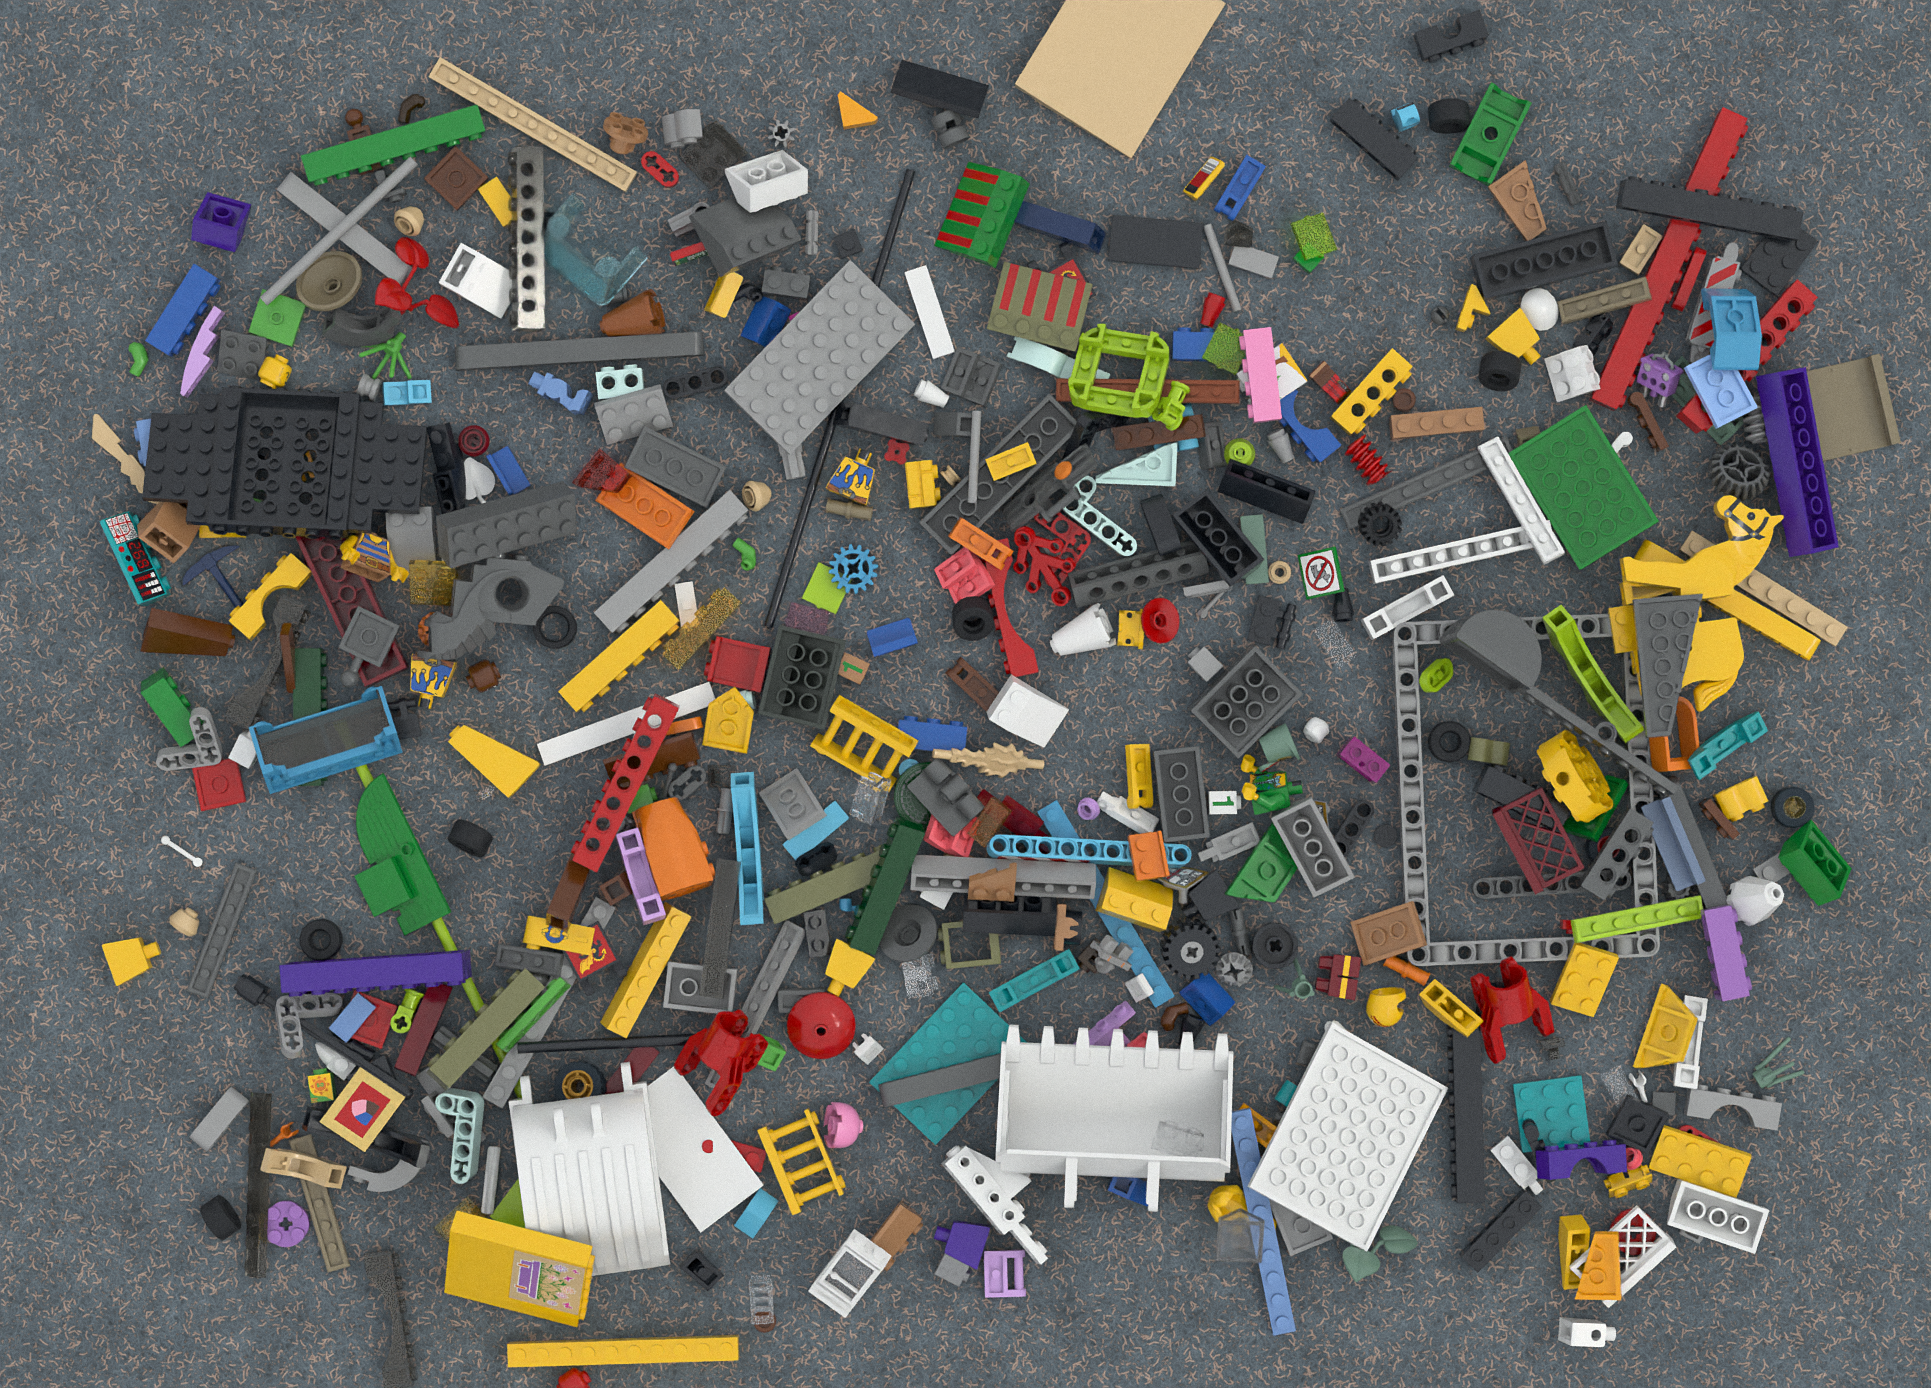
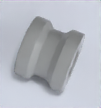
M363 374L358 385L357 394L368 396L370 400L375 401L379 394L382 380L379 378L372 379L368 374Z

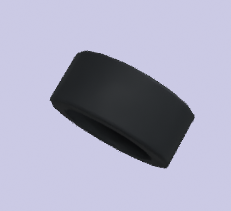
M548 606L536 621V626L533 625V633L536 640L541 645L550 649H560L568 646L574 640L577 632V623L574 615L568 609L560 606ZM551 614L562 615L568 623L567 634L558 641L547 639L541 630L543 620Z

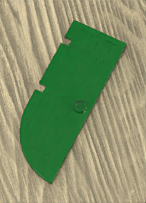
M382 773L371 781L359 800L356 812V830L360 845L369 864L371 865L375 862L379 864L394 856L414 897L392 908L393 912L399 909L401 916L396 919L405 936L451 913V910L385 774Z

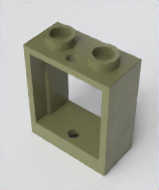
M963 921L942 923V928H938L939 942L944 941V950L940 951L941 964H946V969L1001 964L998 934L989 933L990 959L951 962L948 928L963 927Z

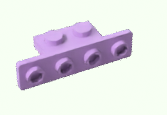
M1127 1001L1117 1005L1104 1019L1099 1020L1088 1031L1090 1045L1111 1046L1113 1029H1119L1121 1025L1136 1013ZM1123 1033L1124 1047H1126L1130 1040Z

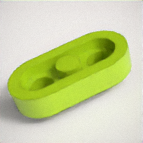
M1439 658L1422 672L1419 679L1422 690L1426 693L1439 691L1453 676L1452 662L1448 658Z

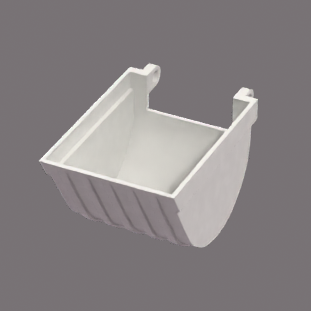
M630 1062L621 1063L624 1092L533 1104L530 1076L528 1075L520 1077L522 1098L509 1100L525 1228L593 1246L592 1255L595 1256L592 1276L670 1265L647 1082L633 1083Z

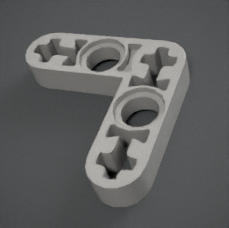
M197 707L191 711L189 723L196 744L168 747L159 750L156 764L160 769L171 771L211 766L221 761L223 749L212 715L208 709ZM200 718H201V720H204V723H203L202 726H201ZM203 733L210 734L212 738L203 739L200 735ZM187 753L193 754L196 758L186 759L183 755Z
M335 993L321 995L303 994L302 996L293 997L286 995L278 998L275 1006V1015L282 1054L287 1058L294 1059L302 1053L303 1038L299 1018L335 1016L341 1011L342 998ZM305 1002H311L314 1004L315 1008L312 1010H307L303 1007L302 1004ZM328 1002H332V1004L335 1005V1007H331V1005L328 1004ZM283 1005H287L289 1008L287 1016H285L286 1012L285 1008L282 1007ZM291 1023L295 1026V1029L287 1031L283 1028V1025ZM291 1038H293V1046L296 1047L295 1050H292L289 1046Z

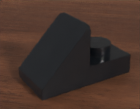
M699 1249L694 1250L679 1265L680 1269L707 1291L724 1276L721 1270L713 1265Z

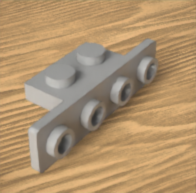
M428 1067L417 1075V1079L428 1093V1096L423 1098L421 1102L424 1104L423 1107L427 1114L431 1115L436 1121L438 1130L448 1138L454 1134L456 1116L441 1113L436 1108V1098L445 1090L426 1073L429 1070ZM446 1096L447 1103L452 1105L451 1099ZM465 1122L466 1128L472 1131L471 1126ZM483 1131L481 1132V1142L486 1139Z

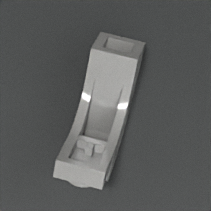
M399 1160L393 1169L383 1172L352 1164L347 1175L353 1176L352 1180L365 1183L366 1180L369 1181L367 1187L369 1191L387 1192L398 1189L410 1182L422 1168L414 1167L403 1160Z

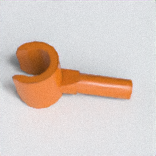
M294 1122L282 1126L280 1129L281 1133L268 1142V1145L273 1147L280 1140L298 1134L299 1130L290 1131V1125Z

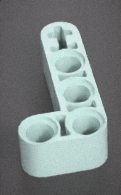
M1085 476L1075 484L1081 495V498L1076 500L1078 508L1070 511L1065 507L1062 510L1123 557L1133 555L1137 549L1136 540L1087 503L1096 490V482L1092 477ZM1084 480L1092 484V490L1088 493L1082 492L1079 488V484ZM1088 512L1094 513L1097 518L1096 522L1092 525L1084 522V515ZM1106 526L1112 527L1115 531L1114 537L1110 539L1105 538L1102 535V529ZM1119 533L1123 535L1120 538L1121 541L1124 543L1127 541L1131 542L1130 547L1132 551L1126 550L1123 552L1121 550L1123 546L1119 542L1116 543V546L1112 544L1117 539Z
M450 1088L436 1098L435 1105L441 1113L456 1116L450 1173L456 1183L463 1184L473 1178L478 1171L484 1099L476 1092ZM446 1096L451 1099L452 1105L447 1103ZM468 1100L473 1103L474 1109H471L468 1106ZM465 1122L471 1126L472 1131L466 1128ZM463 1145L469 1148L470 1153L464 1151Z

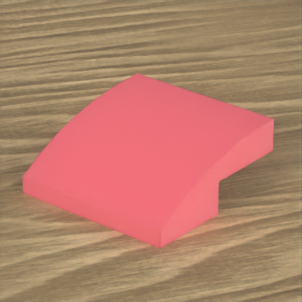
M965 547L934 569L942 588L949 590L955 604L966 597H980L995 586L980 558Z
M931 815L923 840L955 857H969L981 820L975 817L955 836H951L939 821Z

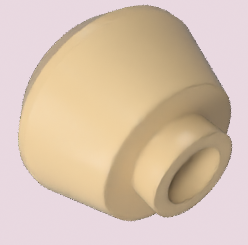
M408 206L395 212L394 223L404 235L417 236L424 223L423 213L416 207Z
M748 481L742 489V498L747 508L756 512L769 503L771 490L765 483Z
M189 907L185 910L181 908L169 917V923L181 933L191 937L197 933L199 925L198 913Z

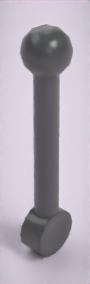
M675 763L668 765V776L663 793L659 796L658 801L668 799L666 795L673 772L677 769Z

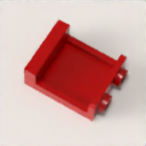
M716 636V640H711L709 653L712 654L711 663H706L704 676H708L707 681L761 693L771 648Z

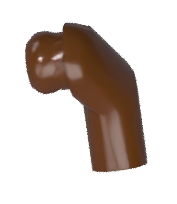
M1183 1002L1165 1009L1161 1017V1026L1165 1031L1174 1029L1177 1016L1189 1013L1187 1003Z

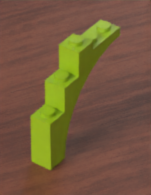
M1559 605L1542 617L1552 646L1564 658L1569 673L1583 688L1587 702L1596 713L1602 716L1606 722H1610L1615 726L1617 734L1625 743L1644 731L1642 724L1628 709L1599 668L1586 646L1575 620L1566 609Z

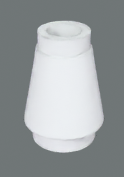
M922 379L913 395L919 401L944 408L949 398V395L945 394L929 380L924 381Z

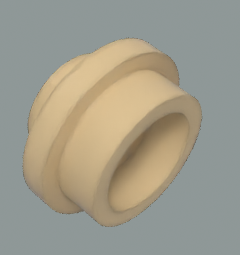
M1276 561L1270 565L1268 576L1272 582L1282 584L1290 578L1291 569L1287 563ZM1281 568L1284 572L1283 576H1276L1275 570Z

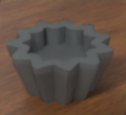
M1666 875V881L1661 882L1664 887L1661 893L1666 894L1665 900L1691 897L1690 891L1694 889L1692 886L1676 891L1669 875Z

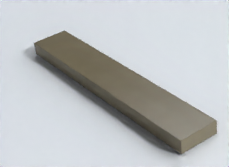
M312 1134L289 1140L292 1151L318 1157ZM300 1178L327 1272L351 1266L328 1187Z

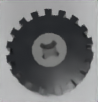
M1185 918L1186 922L1182 923L1180 919L1176 921L1177 926L1174 927L1171 924L1168 927L1170 931L1168 933L1164 932L1162 935L1164 940L1160 942L1162 948L1160 951L1163 960L1172 973L1175 972L1176 976L1180 978L1183 975L1185 979L1190 980V976L1198 979L1200 978V973L1206 976L1209 974L1207 969L1213 970L1216 967L1214 961H1219V941L1213 930L1205 922L1202 924L1199 919L1195 918V921L1192 922L1191 918Z

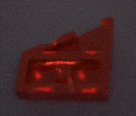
M599 448L572 483L581 488L619 493L632 475Z

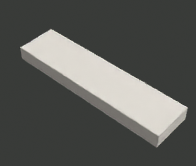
M927 266L905 272L932 358L936 359L955 353Z

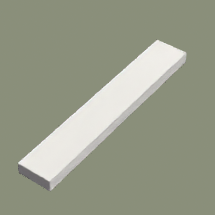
M1499 437L1478 446L1479 453L1543 564L1545 565L1564 555L1565 552Z

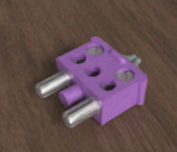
M1666 352L1650 354L1641 358L1642 363L1636 381L1642 384L1640 393L1643 394L1644 398L1647 397L1649 389H1651L1650 396L1657 397L1658 393L1660 394L1657 404L1660 407H1665L1668 396L1676 393L1680 375L1684 372L1673 364L1668 358L1669 354Z

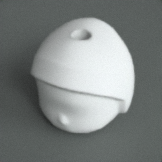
M1313 717L1306 723L1303 732L1310 741L1321 743L1329 733V726L1324 720Z

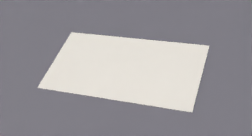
M673 1066L647 1086L658 1174L701 1233L761 1188L763 1184L714 1117L707 1111L706 1106L683 1075L680 1076ZM705 1140L713 1141L712 1153H705L702 1150V1143Z

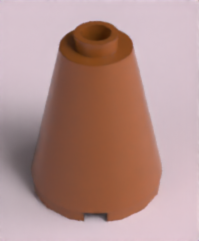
M652 289L645 290L604 314L602 321L599 322L602 333L607 334L608 337L664 333L665 330L662 327L666 326L661 303H656L653 298L657 296Z

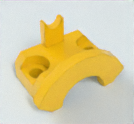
M1140 609V611L1119 610L1117 646H1136L1138 649H1143L1144 632L1141 625L1143 609ZM1127 613H1131L1132 617L1128 618ZM1126 639H1130L1131 643L1126 644Z

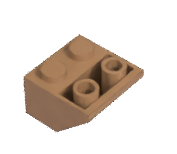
M159 502L138 523V538L172 563H175L190 547L201 525H187V508L181 503Z

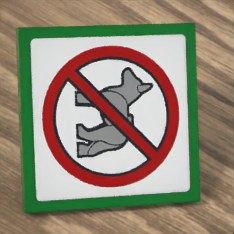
M1336 546L1298 555L1306 600L1345 592Z

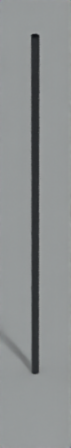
M911 169L906 170L872 278V282L878 288L880 287L915 175V171ZM837 406L830 413L764 626L773 628L834 434L836 425H833Z

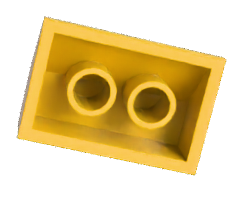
M1108 867L1095 911L1161 932L1166 930L1171 915L1173 889L1149 880L1136 882L1134 875Z

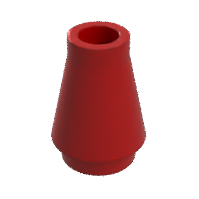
M1209 292L1208 296L1204 298L1200 323L1213 328L1215 321L1226 305L1224 304L1226 298Z

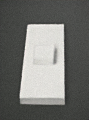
M693 582L675 584L681 629L699 627Z

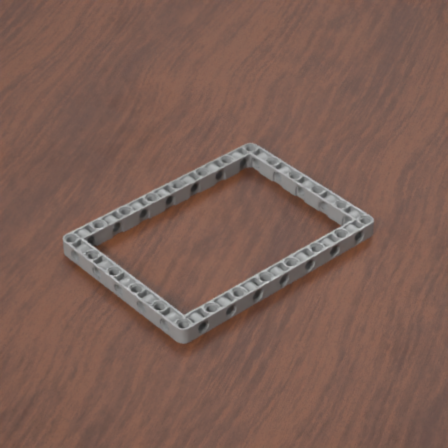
M1609 614L1571 615L1582 638L1612 637ZM1519 617L1532 629L1537 640H1550L1547 631L1544 635H1540L1536 631L1537 623H1544L1542 617ZM1458 620L1400 623L1392 630L1403 904L1411 901L1421 904L1422 910L1418 916L1427 942V946L1421 947L1424 953L1421 960L1416 961L1413 959V950L1405 953L1406 959L1416 966L1501 963L1503 959L1507 958L1504 954L1505 946L1512 944L1515 948V953L1511 957L1516 962L1567 960L1574 944V938L1568 936L1430 942L1417 645L1441 644L1440 638L1444 634V629ZM1585 620L1590 621L1592 624V630L1589 633L1584 632L1581 627ZM1401 628L1409 630V639H1400L1398 632ZM1625 652L1623 657H1621L1622 685L1625 686V705L1631 712L1634 710L1641 712L1642 719L1639 722L1644 728V731L1627 742V749L1625 750L1634 756L1640 755L1644 759V763L1652 768L1649 738H1646L1642 696H1640L1637 677H1633L1629 672L1631 666L1630 652ZM1404 673H1408L1412 678L1409 686L1402 685L1400 677ZM1405 719H1410L1414 723V728L1410 732H1406L1402 727ZM1409 764L1413 765L1416 769L1415 775L1411 778L1407 777L1404 773L1405 767ZM1628 769L1626 770V776L1629 777L1627 805L1636 811L1635 805L1637 802L1642 801L1645 805L1653 802V785L1649 782H1641L1635 777L1636 773ZM1411 810H1414L1418 815L1415 823H1409L1406 819V814ZM1631 829V840L1629 842L1636 838V833L1633 829ZM1652 834L1647 840L1643 839L1639 847L1647 849L1648 856L1644 860L1639 859L1638 856L1635 860L1632 858L1630 860V867L1633 869V886H1631L1632 908L1643 906L1639 901V897L1645 892L1650 896V901L1647 905L1658 903L1656 846ZM1412 856L1418 857L1420 861L1416 869H1411L1408 865V860ZM1659 927L1635 931L1633 934L1615 935L1580 943L1595 947L1598 941L1603 940L1606 943V951L1618 954L1619 958L1650 957L1655 955L1660 947ZM1648 938L1652 942V947L1650 950L1644 951L1641 943L1644 939ZM1554 942L1559 943L1561 947L1557 955H1553L1550 952V945ZM1462 946H1466L1469 949V955L1464 959L1458 956V950Z

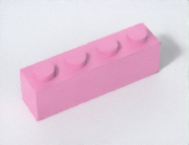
M1271 327L1243 330V336H1239L1240 350H1245L1246 359H1242L1243 373L1248 374V382H1244L1246 396L1250 395L1251 404L1247 405L1248 418H1253V423L1281 420L1282 414Z

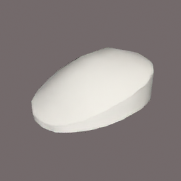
M1533 288L1523 296L1520 308L1534 329L1539 331L1548 330L1556 324L1559 314L1558 305L1554 297L1547 290Z

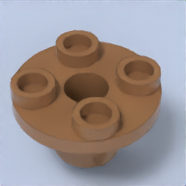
M611 112L609 117L604 120L603 129L611 136L609 138L611 141L610 148L618 154H628L634 150L635 144L643 143L647 140L648 130L645 127V121L640 118L631 119L622 116L620 113Z

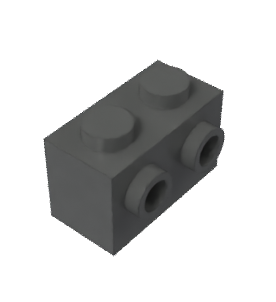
M771 266L770 270L765 269L762 294L808 301L811 276L806 275L807 271L794 269L793 273L784 272V268Z

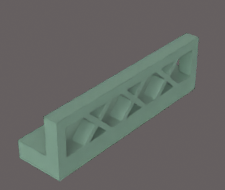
M1681 356L1674 365L1677 367L1680 365L1684 369L1690 363ZM1680 375L1676 393L1671 395L1682 407L1696 393L1688 375ZM1701 403V409L1705 413H1707L1703 404ZM1741 416L1735 419V425L1729 422L1717 429L1712 425L1707 432L1722 445L1741 427L1744 418Z

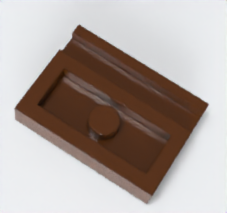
M1705 798L1699 803L1702 808V814L1709 821L1712 820L1716 824V830L1724 839L1727 837V839L1733 840L1740 834L1710 798Z

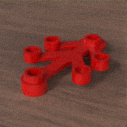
M1028 526L1018 528L1014 534L1015 544L1019 547L1017 561L1013 565L1014 571L1018 574H1023L1028 570L1029 563L1026 557L1029 551L1032 556L1029 581L1026 583L1027 591L1036 593L1041 588L1039 580L1041 570L1054 590L1051 594L1053 603L1057 606L1066 605L1071 600V592L1067 587L1061 585L1050 566L1060 568L1065 573H1070L1076 568L1075 560L1070 557L1063 560L1041 553L1037 547L1047 548L1050 552L1057 554L1064 548V543L1061 539L1054 538L1049 540L1036 536L1034 530ZM1023 534H1026L1029 540H1026ZM1053 543L1058 544L1059 549H1056ZM1066 562L1070 563L1071 568L1066 566ZM1018 563H1021L1024 566V569H1021ZM1031 582L1036 585V588L1031 586ZM1060 592H1063L1066 598L1062 597Z

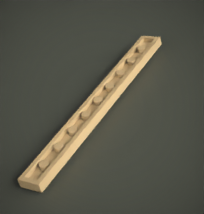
M441 57L429 75L430 79L471 103L478 105V107L624 192H627L637 175L635 170Z

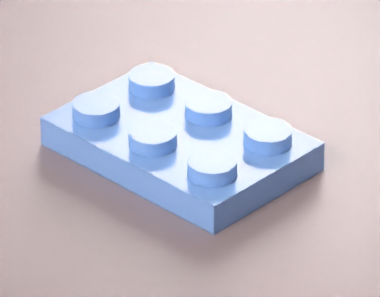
M1711 355L1684 367L1715 429L1758 408L1739 371L1713 370Z

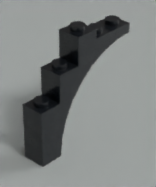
M307 1106L302 1125L303 1130L345 1141L319 1123L328 1110ZM388 1126L384 1127L369 1148L422 1169L425 1168L426 1163L428 1164L431 1158L430 1146L427 1144L428 1140L421 1136L396 1131Z

